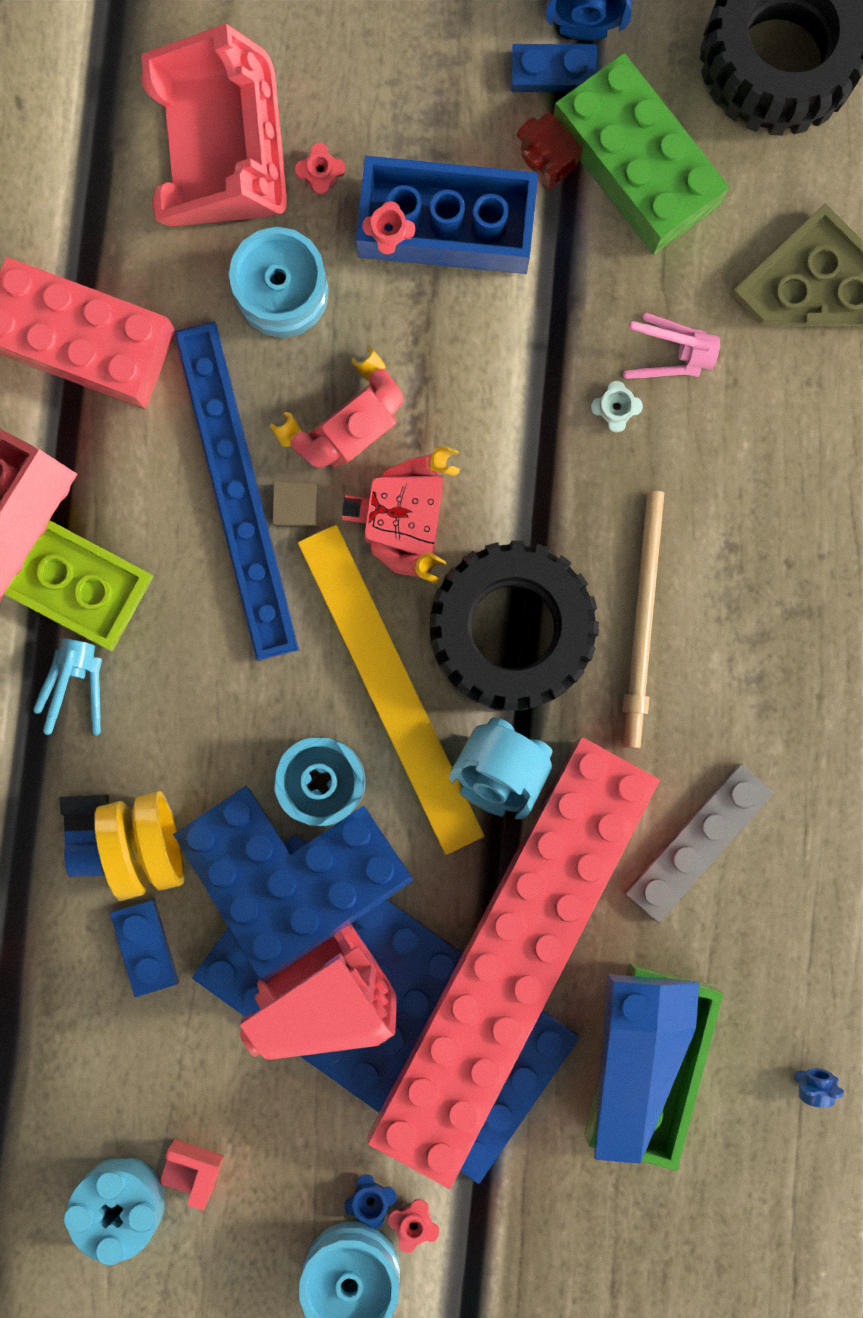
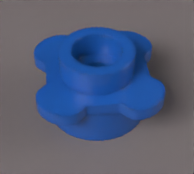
M811 1068L807 1072L798 1071L795 1073L794 1079L800 1083L799 1098L804 1103L814 1107L827 1108L835 1104V1099L843 1097L844 1090L838 1087L839 1079L831 1072L820 1068Z
M369 1174L361 1175L357 1179V1189L353 1196L345 1201V1211L350 1216H356L359 1221L366 1223L370 1228H379L384 1224V1216L388 1206L396 1202V1192L390 1186L383 1187L377 1184L373 1176ZM372 1197L375 1203L368 1205L366 1202L367 1198Z

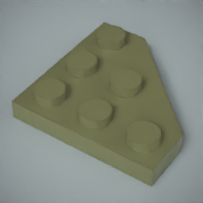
M825 203L733 290L731 296L760 325L863 327V240Z

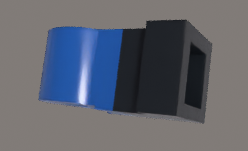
M109 795L59 797L60 815L64 816V860L68 876H105L96 841L95 812L97 807L109 804Z

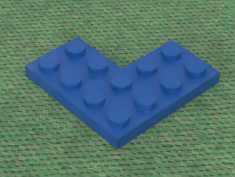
M244 786L173 834L259 979L264 983L414 881L364 805L292 854L247 786Z

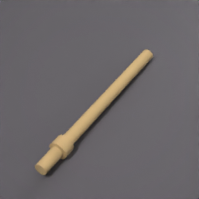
M647 491L628 694L623 696L622 712L626 713L623 747L641 748L643 716L648 715L650 697L645 695L664 504V492Z

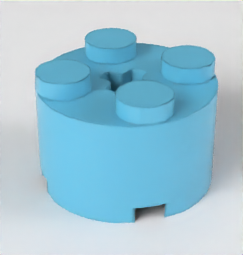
M494 717L489 720L488 724L479 725L474 728L450 771L449 778L452 784L458 779L463 785L459 793L477 807L503 817L506 810L517 812L514 819H524L531 812L552 771L550 757L553 751L546 743L536 739L529 740L515 732L512 725L507 721Z
M326 737L307 738L292 745L282 755L275 774L274 790L280 806L291 818L311 826H328L343 820L357 808L365 792V771L357 754L346 744ZM315 770H318L321 774L329 773L332 779L327 783L328 792L325 793L322 789L313 790L310 784L315 780L313 775Z
M135 1158L107 1159L96 1165L76 1187L69 1199L64 1223L72 1241L85 1255L99 1261L103 1265L110 1266L134 1257L148 1244L161 1223L165 1209L164 1186L160 1183L161 1178L150 1165ZM118 1204L122 1207L123 1211L116 1213L112 1208Z

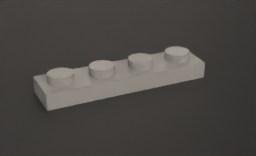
M738 764L624 893L656 922L660 923L773 796L774 792L743 764Z

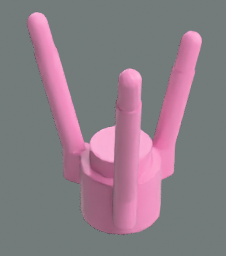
M644 313L642 319L656 326L635 321L629 323L628 327L631 330L680 343L678 359L686 361V364L626 370L623 372L625 379L674 375L699 377L701 368L713 370L720 348L719 336L706 334V331L692 329L650 313Z

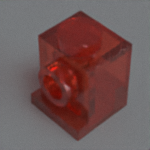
M550 111L538 120L535 117L529 119L518 130L516 137L522 142L521 156L533 172L538 173L540 171L544 175L542 186L547 192L579 166L583 148Z

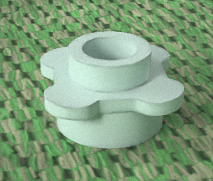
M620 381L611 382L601 398L594 399L591 404L592 413L605 419L612 432L623 431L626 427V422L633 415H639L643 408L642 401L639 398H635L633 393L625 388V385ZM613 404H620L621 409L614 410Z

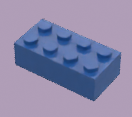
M365 155L356 235L358 257L527 274L531 252L538 173ZM392 201L399 205L406 220L414 223L415 234L411 239H404L397 244L392 254H383L378 250L376 240L371 235L364 233L362 225L366 217H372L373 213L382 207L384 203ZM388 224L385 226V230L392 231L393 226Z

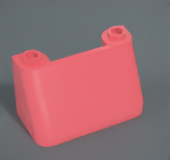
M223 24L141 54L142 86L149 97L163 105L166 109L172 183H162L154 191L152 206L156 221L167 226L177 227L260 219L282 214L287 207V193L276 76L272 61L267 52L228 24Z
M350 924L265 983L259 979L257 982L259 993L255 995V999L260 1010L256 1013H250L240 1023L243 1029L240 1031V1037L246 1049L252 1056L257 1057L261 1054L267 1060L373 1047L380 1045L395 1035L397 996L389 979L352 924Z

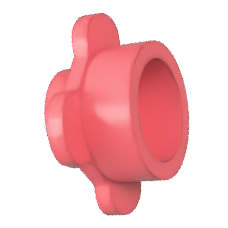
M322 143L313 145L311 154L304 161H298L295 165L297 177L305 179L307 184L313 188V191L321 195L326 194L335 185L338 177L344 176L346 172L344 161L335 159L328 153V147ZM318 166L324 167L323 172H318L316 169Z
M392 201L384 203L382 207L373 213L372 217H366L362 225L364 233L371 235L376 240L378 250L383 254H392L397 244L404 239H411L415 234L414 223L406 220L399 205ZM390 224L393 226V230L386 231L385 226Z
M416 1199L401 1210H393L389 1214L388 1225L396 1230L399 1237L398 1246L403 1252L411 1253L417 1245L425 1241L434 1242L439 1236V1226L432 1222L429 1205L422 1199ZM416 1222L418 1228L412 1230L409 1226L410 1223Z

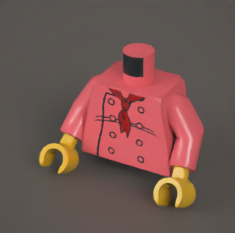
M366 347L369 355L362 362H358L354 357L351 360L353 366L370 384L309 433L303 432L291 413H283L287 421L284 425L276 427L274 424H270V428L281 446H291L295 452L314 467L324 468L331 465L332 468H335L352 460L396 424L394 413L403 404V394L385 370V363L372 347Z
M440 446L432 454L411 458L386 469L381 477L373 478L370 498L345 495L342 521L366 524L364 538L366 544L371 545L372 554L394 573L421 577L433 584L441 582V579L431 575V570L436 564L446 565L445 560L434 555L444 476L436 475L439 473L449 476L458 475L459 468L446 466L448 457L453 454H459V451Z

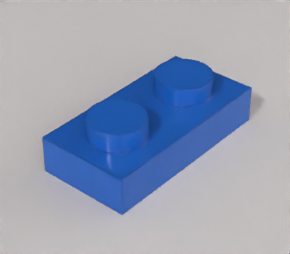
M512 44V92H571L597 73V44Z
M152 899L111 912V919L134 997L177 985L179 978L156 900Z

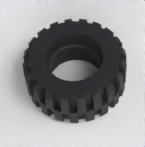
M716 0L700 47V60L704 63L701 70L704 83L706 85L713 84L710 96L716 105L724 103L728 107L725 114L734 122L738 117L748 122L746 128L758 132L760 126L769 128V135L782 136L786 128H791L793 134L806 132L811 123L813 126H820L829 120L833 112H838L846 103L863 75V0ZM780 19L796 23L807 30L816 41L821 54V65L804 72L778 70L759 57L751 44L748 30L754 25L767 20Z
M513 540L507 545H499L498 542L485 545V549L477 553L472 551L462 558L460 564L455 568L452 567L445 575L442 585L436 591L430 614V639L435 659L451 685L475 703L501 711H520L541 706L565 693L580 679L588 662L592 660L596 649L594 647L595 638L599 634V622L595 618V610L597 609L595 598L589 595L586 589L588 583L581 573L577 575L570 567L571 562L561 555L558 558L549 553L550 548L540 544H537L536 547L524 545V541ZM521 587L528 589L544 600L552 614L554 623L552 642L546 653L539 660L528 666L506 668L496 665L481 654L474 642L471 629L474 611L485 596L499 588Z

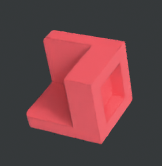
M174 1139L165 1156L167 1161L160 1183L190 1194L187 1206L204 1211L211 1198L224 1155Z

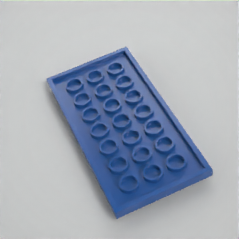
M294 833L286 843V847L292 854L308 842ZM388 899L351 924L389 979L396 993L395 1035L378 1046L300 1056L378 1113L463 954L459 949ZM227 927L192 979L246 1017L250 1013H256L260 1010L255 999V995L259 993L257 987L259 977L231 930ZM542 1010L460 1169L463 1174L477 1184H480L580 1038L577 1033L546 1011Z

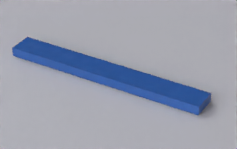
M213 321L174 331L256 660L259 662L300 651L218 326Z

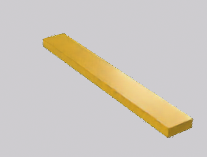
M337 524L298 542L445 855L485 837L468 800L459 793L462 787L458 779L453 784L450 781L449 774L452 766Z

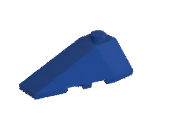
M607 974L594 1149L595 1160L641 1164L696 1030L698 981Z

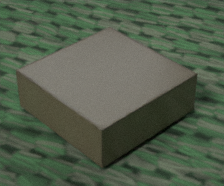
M274 481L273 525L282 527H317V482Z

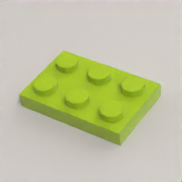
M49 520L45 532L33 545L24 560L22 569L14 576L4 594L96 644L113 651L154 576Z

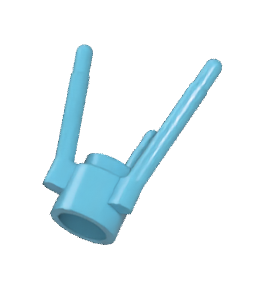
M61 639L59 650H55L52 666L34 706V712L37 714L41 713L59 675L43 730L46 735H50L53 731L69 677L84 679L86 672H89L92 733L95 736L100 734L99 672L102 659L94 657L95 645L77 640Z

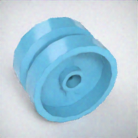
M272 227L258 230L241 242L232 256L228 275L237 305L250 326L268 336L287 338L301 335L316 325L326 310L329 288L321 254L312 241L296 230Z
M343 1221L326 1228L312 1242L300 1277L299 1301L305 1317L392 1318L398 1304L400 1260L393 1242L379 1228H370L361 1221ZM348 1279H353L355 1282H349Z

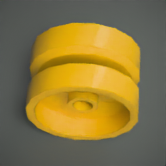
M161 791L136 797L132 811L123 801L96 808L95 834L99 856L107 882L114 896L119 901L144 895L148 881L158 891L184 884L185 872L182 848L173 835L177 832V827L167 799Z

